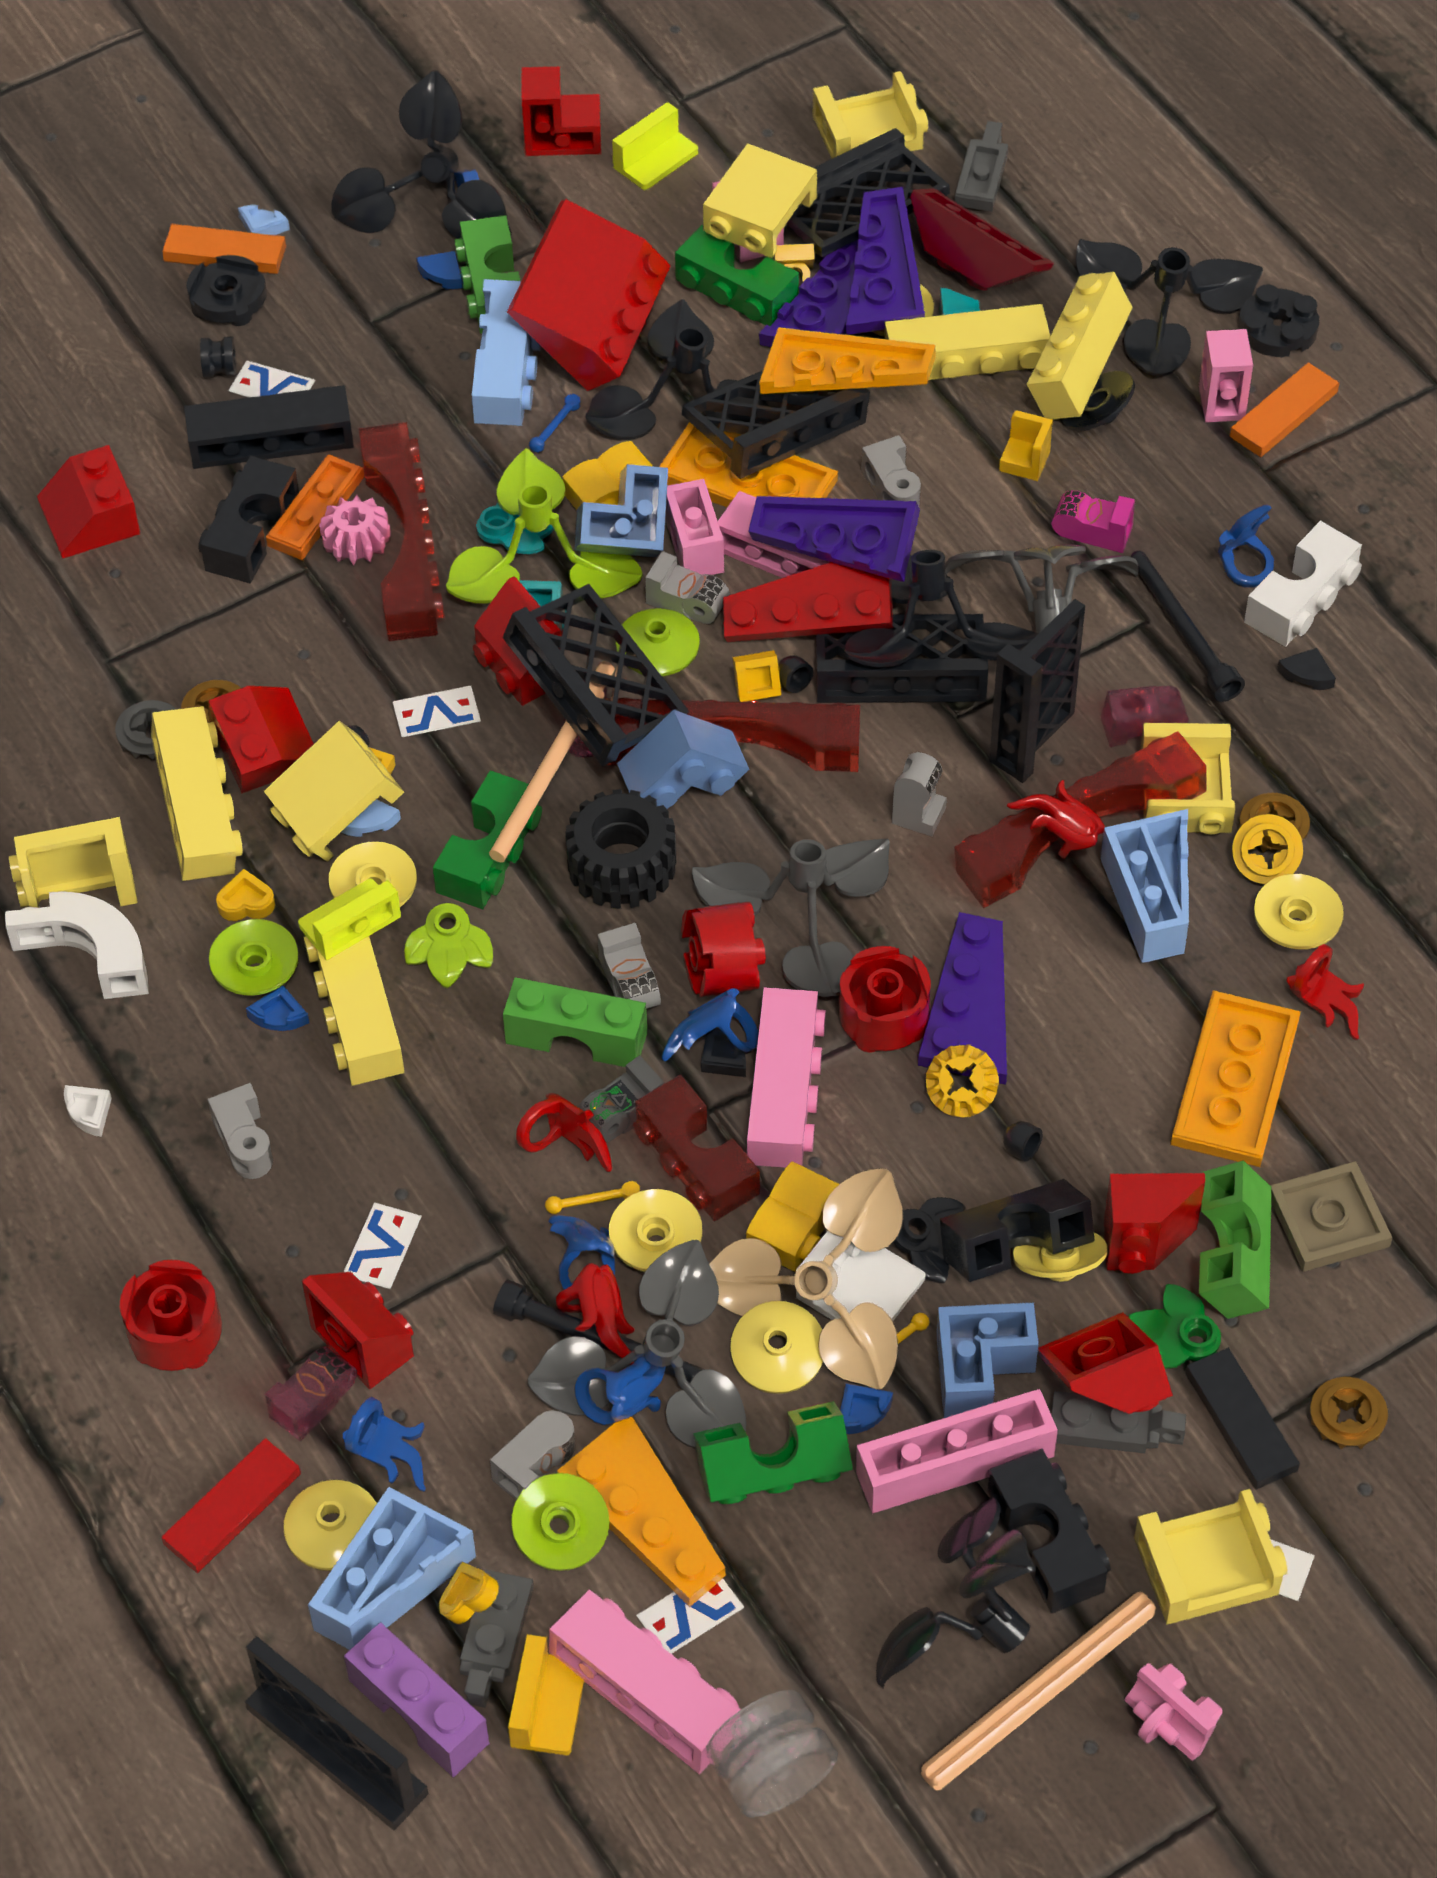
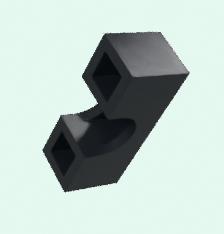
M250 456L243 470L236 472L229 495L226 500L222 499L219 502L213 523L209 529H205L199 539L198 550L202 553L206 572L251 584L267 555L263 527L253 525V523L263 520L273 522L279 520L299 493L296 468Z
M1065 1179L940 1218L944 1260L969 1282L1012 1269L1010 1249L1013 1247L1038 1245L1046 1248L1054 1255L1095 1241L1091 1200Z
M1042 1448L991 1468L989 1471L988 1493L990 1497H994L999 1502L1000 1517L1008 1532L1025 1525H1038L1047 1529L1053 1535L1054 1541L1032 1551L1031 1559L1034 1563L1035 1571L1030 1572L1050 1613L1053 1614L1104 1593L1107 1573L1110 1572L1111 1567L1103 1547L1100 1544L1094 1545L1087 1533L1089 1525L1082 1507L1079 1503H1071L1065 1491L1067 1490V1482L1061 1467L1056 1462L1051 1464Z

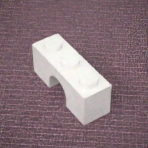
M1319 521L1296 546L1292 573L1301 577L1302 580H1290L1272 571L1248 596L1244 623L1285 647L1297 635L1303 636L1310 628L1314 616L1321 609L1324 611L1328 610L1335 601L1338 591L1345 584L1351 585L1358 577L1362 564L1359 563L1362 544Z

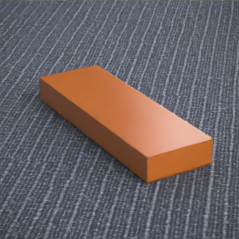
M171 224L162 253L164 261L193 265H199L204 262L205 266L217 263L216 257L236 255L252 260L258 266L259 272L278 274L286 249L285 236Z
M1308 362L1231 427L1230 437L1261 458L1338 393L1339 382Z
M328 454L267 534V547L303 560L321 536L320 523L321 518L325 517L327 506H338L340 497L346 501L349 499L364 478L363 467Z

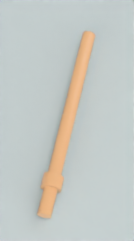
M600 661L595 671L612 676L615 668L608 661ZM590 682L589 688L594 695L604 699L603 690L606 686ZM567 720L491 848L489 856L493 860L500 863L505 861L577 737V733Z

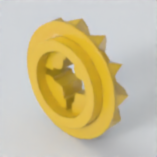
M1263 814L1249 819L1239 828L1233 840L1232 855L1237 868L1246 878L1259 884H1266L1274 878L1293 874L1297 870L1303 856V842L1298 830L1291 822L1277 815ZM1263 830H1267V835L1270 837L1272 844L1287 845V849L1273 854L1272 869H1268V864L1265 862L1263 855L1248 854V850L1262 845Z
M969 1044L949 1046L934 1056L926 1072V1088L931 1101L939 1110L950 1116L970 1117L981 1113L993 1102L998 1091L999 1077L995 1064L986 1052ZM974 1065L975 1068L972 1070L973 1073L970 1076V1081L978 1092L975 1094L973 1091L961 1087L957 1091L954 1090L949 1096L948 1094L952 1090L951 1087L954 1084V1080L947 1069L950 1067L953 1071L957 1070L963 1073L967 1069L970 1070Z

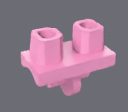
M1148 1663L1139 1670L1137 1681L1125 1699V1702L1133 1708V1712L1144 1721L1138 1736L1145 1743H1149L1159 1735L1169 1745H1175L1193 1761L1202 1753L1222 1714V1708L1209 1697H1200L1197 1701L1192 1702L1182 1693L1187 1684L1184 1675L1172 1664H1167L1156 1670Z

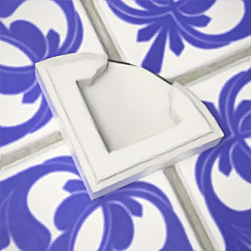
M65 1085L64 1100L73 1123L86 1133L102 1137L112 1099L110 1090Z

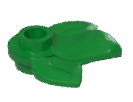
M1166 1285L1163 1294V1309L1139 1311L1129 1315V1318L1158 1345L1165 1369L1178 1367L1188 1359L1198 1361L1217 1353L1220 1348L1221 1332L1215 1322L1205 1315L1202 1300L1196 1294L1178 1285ZM1198 1336L1205 1342L1195 1343L1190 1341L1189 1338Z

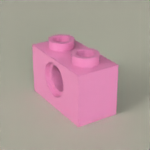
M1247 329L1206 331L1199 382L1205 422L1239 421L1246 415L1253 370Z
M701 479L667 486L665 521L679 565L701 575L724 573V540L705 480Z

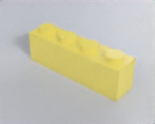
M1115 272L1090 273L1079 277L1027 382V386L1045 418L1081 417L1133 308Z
M1038 304L885 322L884 339L935 345L936 358L929 380L1034 369L1050 338V332L1043 305Z
M204 706L152 712L151 739L182 881L234 874L236 857L242 856L243 853L242 841L239 830L232 831L230 820L234 819V806L231 794H224L221 785L226 783V772L223 758H215L213 748L218 747L215 723H207Z
M306 936L303 937L309 963L318 961L320 971L313 972L319 998L327 997L330 1006L323 1008L328 1033L337 1032L340 1043L333 1044L338 1070L347 1069L352 1086L403 1074L404 1066L401 1047L369 936L327 961Z

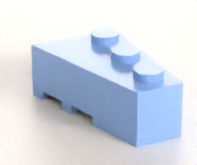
M484 279L483 294L486 314H480L479 328H483L480 349L476 350L472 388L474 423L522 426L524 410H531L533 387L528 384L529 380H536L537 356H533V352L540 351L541 345L507 313L521 281Z
M1188 809L1104 828L1100 859L1142 963L1184 954L1189 925Z
M388 1487L308 1604L313 1630L351 1650L380 1622L386 1628L453 1576L460 1563L465 1562L468 1564L476 1557L473 1531Z

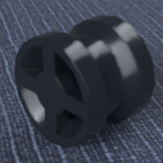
M224 337L221 341L200 338L203 378L213 377L215 373L236 376L234 337Z

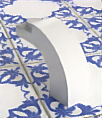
M49 892L50 907H25L21 910L5 912L6 929L13 951L54 946L76 947L88 952L97 960L98 977L104 999L149 994L147 970L138 935L129 920L107 902L82 893Z

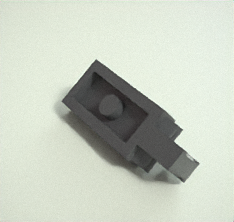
M987 121L983 139L970 140L955 193V202L962 207L993 211L1008 157V144L1001 143L1003 123Z
M1054 1391L1052 1418L1058 1430L1056 1439L1058 1444L1145 1453L1148 1448H1158L1159 1442L1183 1444L1186 1414L1162 1410L1161 1405H1157L1145 1412L1127 1414L1081 1394Z
M485 1570V1572L498 1581V1594L490 1607L482 1612H474L460 1657L461 1665L459 1670L460 1674L468 1676L464 1694L467 1695L466 1701L470 1705L486 1708L493 1681L504 1683L505 1677H510L534 1588L533 1579Z

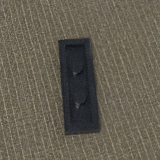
M1229 1347L1187 1365V1377L1255 1490L1298 1471L1299 1461Z

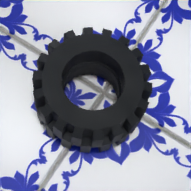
M622 789L612 790L611 795L605 796L603 792L595 794L593 802L586 799L579 805L580 812L573 811L569 818L570 825H566L565 832L567 864L570 880L574 886H579V893L585 898L592 895L593 903L601 906L605 902L611 903V908L621 909V904H629L630 908L640 906V900L645 899L648 903L656 899V891L663 893L669 887V879L674 878L676 872L675 864H677L675 825L673 818H669V811L664 805L657 806V799L650 795L642 798L640 792L631 790L630 794H622ZM616 844H630L638 847L635 851L625 854H615L604 850Z

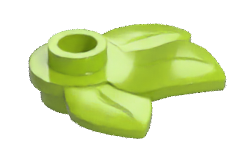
M443 903L435 906L428 913L425 925L413 931L405 943L406 964L417 965L427 962L432 976L447 989L460 977L466 967V963L481 968H490L493 962V948L487 933L470 924L466 911L453 903ZM444 918H452L456 922L455 926L451 929H444L439 923Z

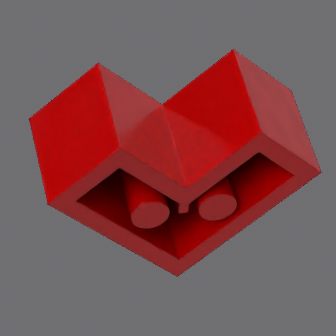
M560 66L521 67V101L525 156L602 154L600 94L562 95Z

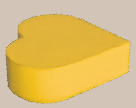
M245 869L226 884L216 897L218 912L222 918L228 921L242 920L246 916L252 919L266 918L275 908L272 889Z
M465 1562L460 1563L441 1596L439 1603L440 1613L455 1624L466 1622L474 1612H482L492 1605L498 1594V1581L479 1568Z

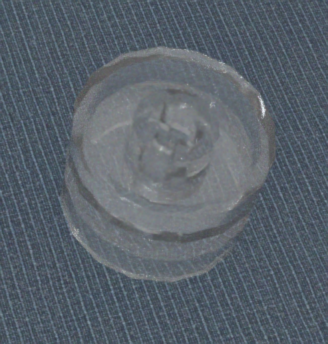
M795 1690L779 1691L762 1697L744 1707L729 1718L712 1735L706 1746L707 1758L721 1778L731 1780L729 1784L730 1794L742 1814L750 1818L771 1814L799 1800L814 1789L832 1771L838 1761V1751L824 1730L812 1727L814 1724V1714L802 1695Z

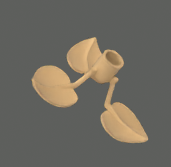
M873 1169L863 1171L846 1179L832 1191L826 1200L823 1209L824 1226L832 1234L843 1236V1239L829 1255L825 1256L823 1261L804 1263L798 1268L795 1276L779 1275L781 1259L777 1251L765 1241L747 1238L735 1241L725 1247L709 1264L719 1286L718 1304L741 1316L762 1303L781 1301L779 1284L795 1285L798 1293L806 1299H823L841 1317L828 1322L820 1334L819 1352L824 1364L830 1371L842 1379L879 1390L885 1387L896 1365L898 1354L896 1328L890 1316L874 1303H861L848 1313L847 1309L833 1296L838 1285V1276L832 1267L834 1261L848 1248L851 1241L862 1251L875 1252L888 1247L900 1233L903 1223V1208L893 1175L887 1169Z

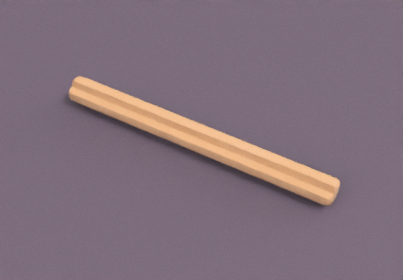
M1143 1592L1133 1594L923 1764L921 1775L924 1780L936 1791L945 1787L1149 1621L1155 1614L1156 1607L1153 1601Z

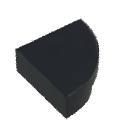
M1317 648L1278 661L1277 670L1290 682L1295 680L1306 685H1312V689L1315 690L1331 689L1335 686L1336 678Z
M715 1028L706 1033L701 1060V1072L746 1077L745 1053L734 1046L719 1028Z

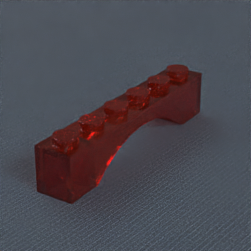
M407 422L359 428L366 486L379 494L391 506L402 523L405 532L401 552L390 572L380 583L388 642L437 636L436 618H444L441 593H433L432 586H439V577L436 561L428 562L427 555L435 554L432 530H423L422 525L430 523L427 499L418 498V493L425 492L422 468L414 469L413 463L421 462L418 439H409Z
M622 697L618 698L617 703L640 709L641 699ZM648 699L646 711L661 715L671 712L663 701ZM681 700L690 711L688 715L732 730L737 742L758 744L779 750L799 759L815 771L858 772L860 705H846L843 703L804 704L801 702L766 703L759 701ZM615 714L614 720L625 734L637 729L638 720ZM637 744L621 751L617 759L607 765L618 766L617 763Z
M1176 731L1165 738L1155 739L1146 748L1128 757H1121L1115 760L1109 767L1092 776L1080 778L1065 790L1069 795L1093 810L1099 817L1121 811L1145 810L1147 801L1150 799L1192 800L1207 792V765L1179 731ZM1056 794L1052 796L1059 800ZM1031 807L1017 815H1009L997 825L980 834L968 836L961 844L954 847L956 872L983 908L1020 890L1028 872L1039 856L1059 838L1046 827L1030 829L1032 821L1037 816L1047 815L1039 808Z

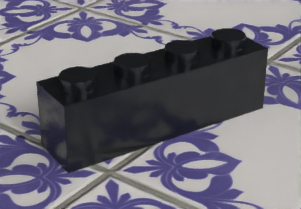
M345 385L184 406L193 469L244 463L248 461L250 456L266 460L354 448Z

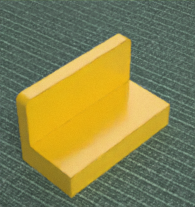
M528 1634L526 1636L508 1726L510 1745L512 1748L569 1755L574 1739L584 1679L554 1655L548 1654L547 1637Z

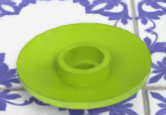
M664 608L647 609L635 613L622 624L661 676L680 672L688 667L698 654L700 645L698 630L689 618L679 612ZM616 641V650L619 652L620 645ZM628 667L631 670L639 674H642L638 669Z
M263 919L245 920L229 926L217 936L209 952V965L215 980L225 989L247 996L266 994L281 987L293 975L298 964V948L292 934L283 926ZM255 963L260 964L258 966L250 967V965Z
M566 1473L548 1474L532 1481L518 1496L511 1517L512 1533L521 1552L536 1565L556 1571L572 1570L591 1561L602 1549L609 1531L608 1508L599 1491L588 1481ZM557 1518L563 1519L568 1525V1530L562 1534L553 1532L550 1527L552 1520Z

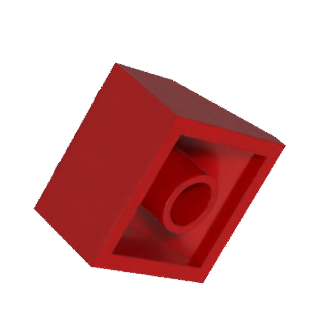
M109 445L69 457L37 495L38 503L62 559L140 535L134 501Z
M513 576L507 579L474 625L476 644L473 645V651L479 663L483 667L489 666L496 674L497 682L503 692L507 695L512 693L523 706L546 693L502 637L512 613L525 607L532 611L541 606L518 579ZM544 619L538 622L546 633L561 636V630L554 621Z
M249 685L208 700L209 721L215 723L218 742L241 794L274 782L314 745L288 687Z
M1205 1173L1110 1174L1104 1215L1107 1270H1120L1128 1274L1139 1273L1144 1270H1154L1193 1234L1198 1227L1205 1187Z
M351 1271L309 1275L302 1280L311 1328L345 1364L347 1363L351 1366L349 1369L369 1390L414 1357L411 1337L414 1335L412 1327L400 1313L396 1312L394 1315L390 1313L383 1305L384 1300L373 1284L368 1281L363 1284Z
M1123 1312L1038 1347L1039 1357L1073 1392L1127 1414L1151 1410L1158 1405L1159 1401L1173 1396L1158 1345Z

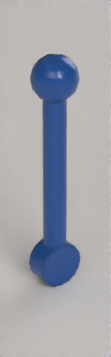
M567 395L565 397V406L539 437H534L530 440L529 447L533 452H541L545 447L544 442L568 413L580 408V397L578 395Z

